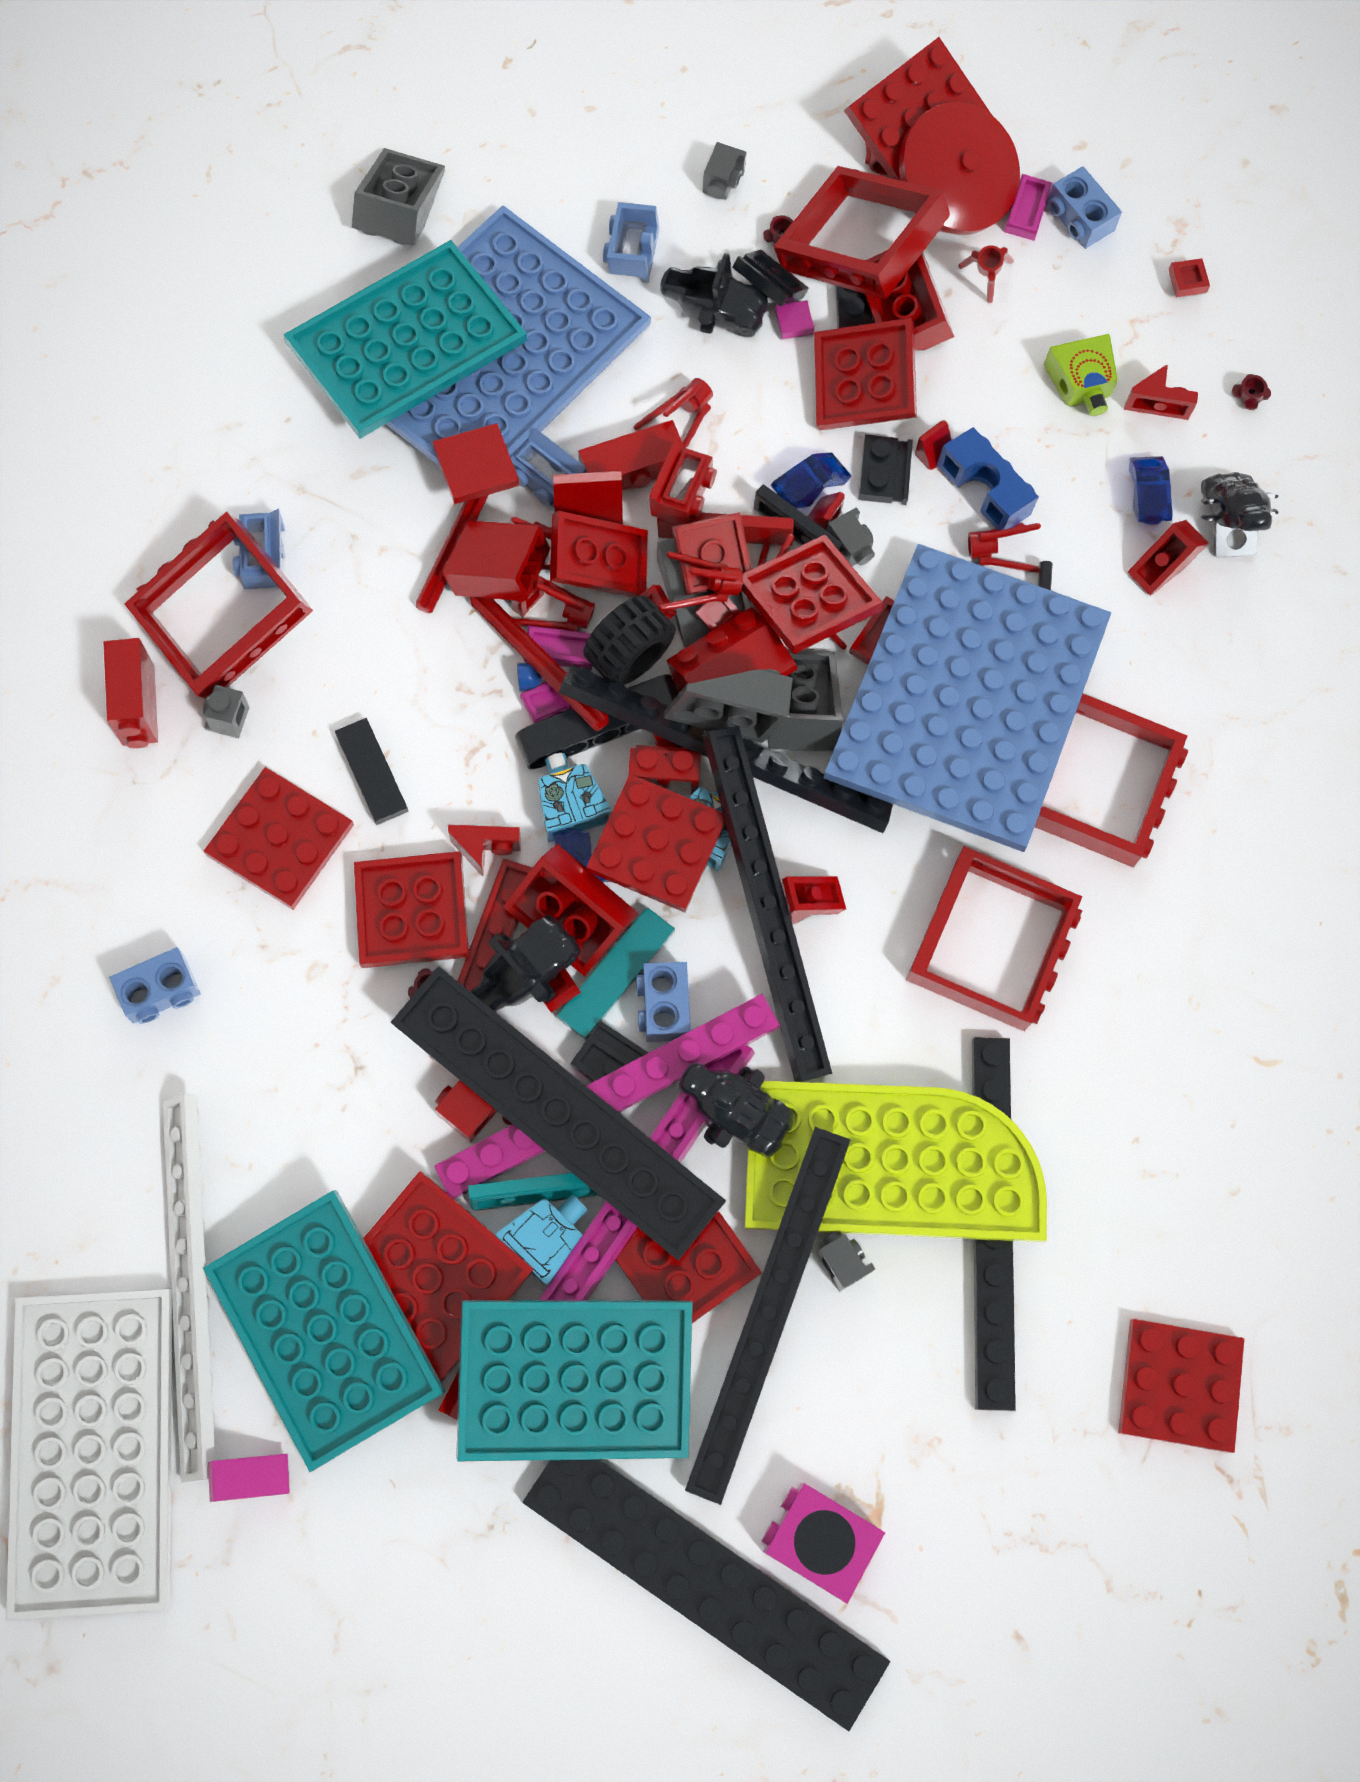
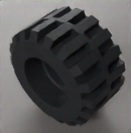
M646 595L637 596L620 604L602 619L590 634L583 649V655L605 679L625 685L642 676L663 656L675 636L676 628Z

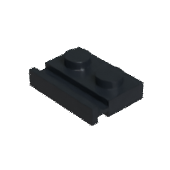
M761 249L747 253L743 258L738 256L732 266L735 271L780 307L785 303L790 304L803 299L809 289L808 286Z
M865 434L858 500L890 504L894 501L902 502L901 505H907L913 439L899 441L898 438Z
M599 1021L593 1033L590 1034L571 1061L570 1066L594 1082L649 1052L602 1021Z

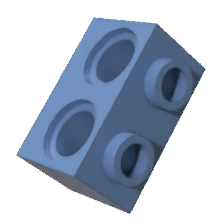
M1084 166L1052 185L1047 200L1051 213L1063 222L1068 228L1071 237L1078 240L1085 249L1114 232L1122 214L1121 209Z
M178 947L109 977L125 1016L133 1024L137 1022L139 1024L151 1022L160 1016L159 1012L170 1007L174 1009L185 1007L194 1001L193 997L201 994L187 959ZM174 974L182 975V980L178 986L166 988V982L170 976ZM147 989L148 993L144 1001L132 1003V997L136 991Z
M687 962L643 963V975H636L637 996H644L645 1010H638L639 1032H646V1042L672 1041L690 1032ZM657 978H666L671 982L672 987L667 991L661 992L657 991L652 983ZM659 1013H668L673 1017L674 1022L668 1027H660L655 1023L654 1017Z

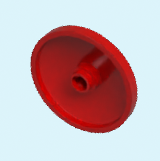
M948 102L929 109L910 126L904 136L899 153V175L901 181L944 191L950 218L940 230L946 233L970 235L991 227L1006 215L1017 196L1020 183V164L1015 145L1003 125L989 112L978 106L964 102Z

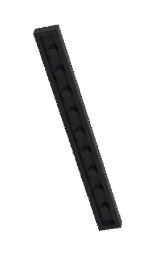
M571 664L558 693L708 758L702 735L712 730L665 719L663 715L668 706L660 703L657 699L641 695L619 682L609 681L594 674L589 669L579 668ZM743 738L753 778L882 834L884 833L889 824L893 807L892 803L824 779V774L818 769L802 765L789 759L782 753L772 752L757 745L752 740Z
M735 726L708 731L702 737L794 1082H803L833 1074L740 727Z
M974 1037L971 1040L972 1095L992 1104L1011 1119L1010 1038ZM974 1239L975 1410L1016 1411L1013 1241Z
M818 1127L814 1128L687 1482L686 1492L719 1505L722 1504L851 1139Z

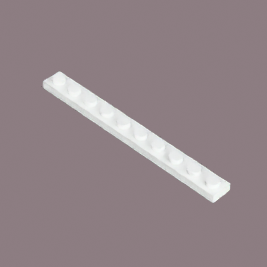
M182 1094L163 1101L181 1483L207 1480L208 1462L217 1460L214 1440L215 1414L212 1402L213 1375L210 1363L211 1336L208 1325L209 1297L207 1295L206 1273L203 1270V1267L207 1266V1259L204 1248L205 1222L202 1209L203 1184L200 1171L199 1110L197 1108V1095Z

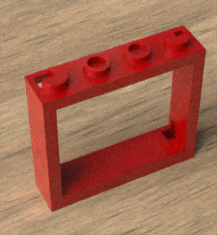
M838 165L773 247L780 265L790 273L886 300L950 218V212L944 191ZM847 196L916 213L878 263L809 245Z
M227 511L216 521L212 520L208 528L201 535L188 541L180 554L172 561L164 563L158 569L157 574L149 582L136 588L138 592L124 603L194 693L203 699H206L208 695L213 693L215 685L228 688L314 611L243 523ZM238 537L284 593L286 598L201 674L153 612Z
M1083 693L1076 713L1169 750L1134 843L1044 806L1041 807L1035 828L1134 868L1142 857L1147 859L1151 852L1154 840L1149 837L1153 827L1158 829L1164 818L1166 810L1161 808L1164 797L1169 799L1175 789L1177 779L1172 778L1175 768L1180 769L1187 757L1189 750L1184 748L1188 735Z
M963 846L906 977V981L1025 1032L1032 1023L1038 1024L1040 1016L1044 1012L1045 1004L1040 1003L1045 991L1051 992L1056 982L1058 973L1053 971L1057 959L1063 961L1068 952L1071 941L1067 940L1066 937L1069 929H1076L1080 922L1083 910L1078 907L1083 896ZM968 872L1061 911L1021 1011L927 971Z

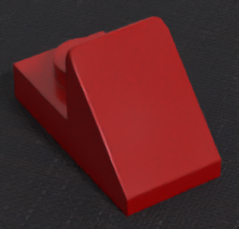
M1164 365L1132 387L1124 404V410L1189 420L1197 405L1198 392L1189 391L1183 387H1166L1168 365Z
M448 824L450 842L458 851H461V854L482 876H484L485 850H491V853L503 856L511 855L512 851L521 852L520 827Z
M786 876L782 879L784 894L793 924L811 915H832L847 910L838 876Z

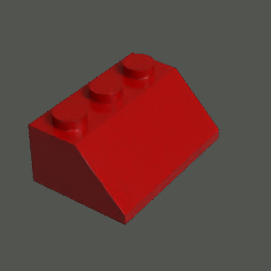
M887 250L866 261L878 263ZM923 252L886 300L866 294L876 323L912 318L914 322L915 351H925L955 337Z
M752 607L739 613L730 621L712 630L706 636L666 660L679 693L687 684L752 670L773 669L780 672L781 675L788 676L798 669L779 636L764 617Z
M558 844L540 857L503 906L504 909L527 928L547 914L561 921L565 930L576 938L581 954L571 966L584 977L639 914L594 874L587 872L581 863Z

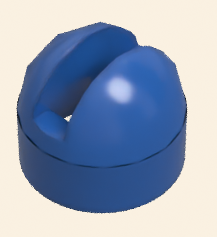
M517 663L519 691L536 688L541 683L542 676L529 663Z

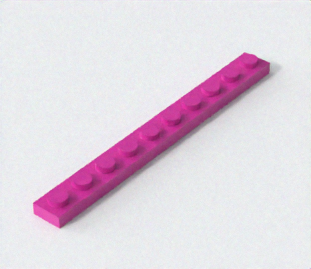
M762 993L590 1083L587 1087L617 1112H621L680 1081L684 1071L691 1063H701L705 1067L745 1045H749L779 1029L780 1024ZM512 1124L434 1165L446 1192L456 1199L468 1193L469 1185L485 1184L544 1153L545 1150Z
M745 1045L730 1055L706 1066V1068L713 1071L727 1070L739 1074L740 1070L746 1067L754 1056V1050ZM681 1091L650 1136V1139L681 1163L708 1123L695 1110L693 1099ZM605 1202L539 1300H588L637 1226L609 1203Z

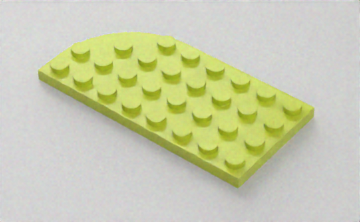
M764 1081L760 1089L768 1093L771 1098L785 1104L794 1112L792 1128L785 1135L781 1148L770 1158L767 1159L754 1151L748 1150L745 1229L778 1231L814 1128L818 1127L851 1139L820 1225L819 1233L841 1232L842 1234L1026 1242L1047 1241L1046 1185L1038 1157L1018 1126L992 1104L962 1091L938 1087Z

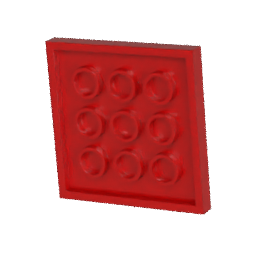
M940 37L933 40L844 110L890 178L900 180L899 153L904 136L910 126L926 111L943 103L964 102L978 106L991 114Z
M422 1171L417 1173L363 1238L441 1383L459 1362L461 1300H510L534 1270L532 1266Z

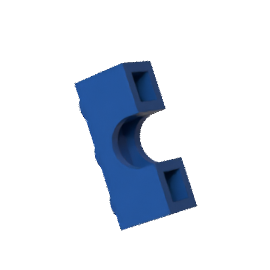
M974 427L943 446L937 466L958 488L969 481H980L991 489L986 494L980 512L998 531L1012 528L1032 514L1039 498L1034 488L1018 475L1011 463L1003 459L992 447L990 441L985 436H982Z

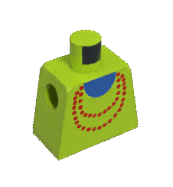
M1109 333L1051 346L1044 361V367L1065 404L1071 407L1085 403L1090 416H1098L1106 412L1108 405L1105 398L1112 395L1118 378Z

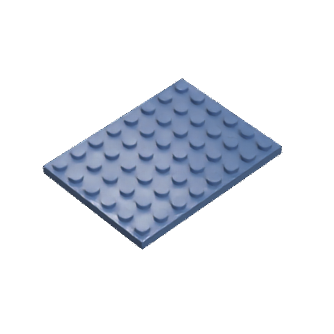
M504 205L457 248L525 330L527 342L386 424L439 467L432 441L496 423L499 426L511 457L529 439L534 428L542 432L651 324V316Z
M918 543L826 768L824 779L1025 852L1112 612Z

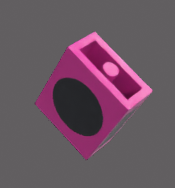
M801 1483L798 1489L791 1486L780 1506L786 1510L779 1523L774 1521L770 1523L761 1542L766 1544L763 1553L848 1604L886 1532L805 1483Z

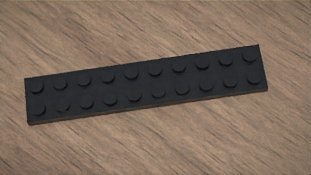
M440 966L432 972L390 1022L676 1260L679 1261L726 1203L722 1196Z
M600 1459L550 1460L522 1502L848 1732L851 1730L891 1662Z

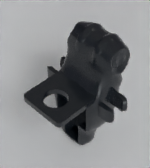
M729 253L723 254L716 268L696 266L690 270H682L670 267L665 271L661 279V294L678 302L688 315L697 319L701 323L700 332L711 334L716 325L722 329H731L735 334L742 337H753L762 327L763 316L768 311V296L754 285L744 284L732 277Z
M1217 473L1204 479L1201 482V493L1203 495L1201 503L1203 505L1209 504L1213 515H1202L1200 518L1206 521H1214V555L1221 558L1256 554L1258 531L1270 529L1273 521L1272 516L1279 513L1277 509H1271L1270 498L1277 499L1279 495L1265 492L1259 487L1258 483L1254 482L1251 475L1244 473ZM1239 529L1244 533V543L1239 548L1232 549L1227 544V537L1231 531Z
M549 914L533 922L526 932L513 941L506 934L500 935L496 933L489 940V945L496 953L483 969L480 984L473 988L471 992L495 1012L506 1006L520 1005L532 997L538 1002H549L556 994L549 982L556 978L560 971L571 966L581 954L576 938L565 930L561 921H558Z
M691 1063L680 1079L679 1088L684 1094L693 1099L695 1110L708 1123L705 1126L708 1128L704 1134V1139L711 1145L716 1143L719 1147L725 1148L730 1140L734 1138L748 1150L754 1151L768 1159L781 1148L785 1135L792 1128L794 1112L785 1104L771 1098L768 1093L760 1089L765 1076L758 1069L753 1071L749 1067H743L739 1074H735L727 1070L713 1071L701 1063Z

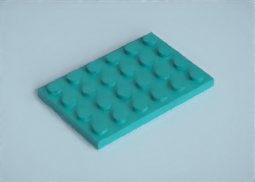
M452 240L447 241L283 334L287 346L359 439L527 342L525 330Z
M332 1190L203 1267L309 1472L315 1471L446 1393L337 1190Z
M461 1300L456 1441L457 1462L689 1458L693 1302L690 1300Z

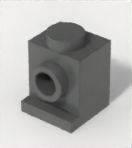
M716 142L704 170L702 192L716 199L726 200L731 188H737L741 176L745 173L747 151Z
M857 507L829 522L827 532L843 543L841 554L852 566L856 564L862 566L875 556V552L872 549L873 535L867 525H861L858 521L860 511Z
M215 685L213 693L206 697L203 705V715L206 719L205 730L239 738L250 708L243 692Z
M833 1232L820 1241L824 1247L819 1249L816 1254L839 1292L875 1270L872 1262L866 1266L862 1262L866 1257L854 1238L849 1241L846 1234L842 1235L841 1232Z

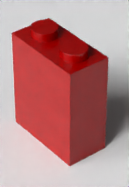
M467 520L462 533L457 539L456 546L444 566L442 574L455 596L527 602L551 547L539 525Z
M140 638L103 641L107 722L123 746L138 749L147 747L149 743H158L155 668Z

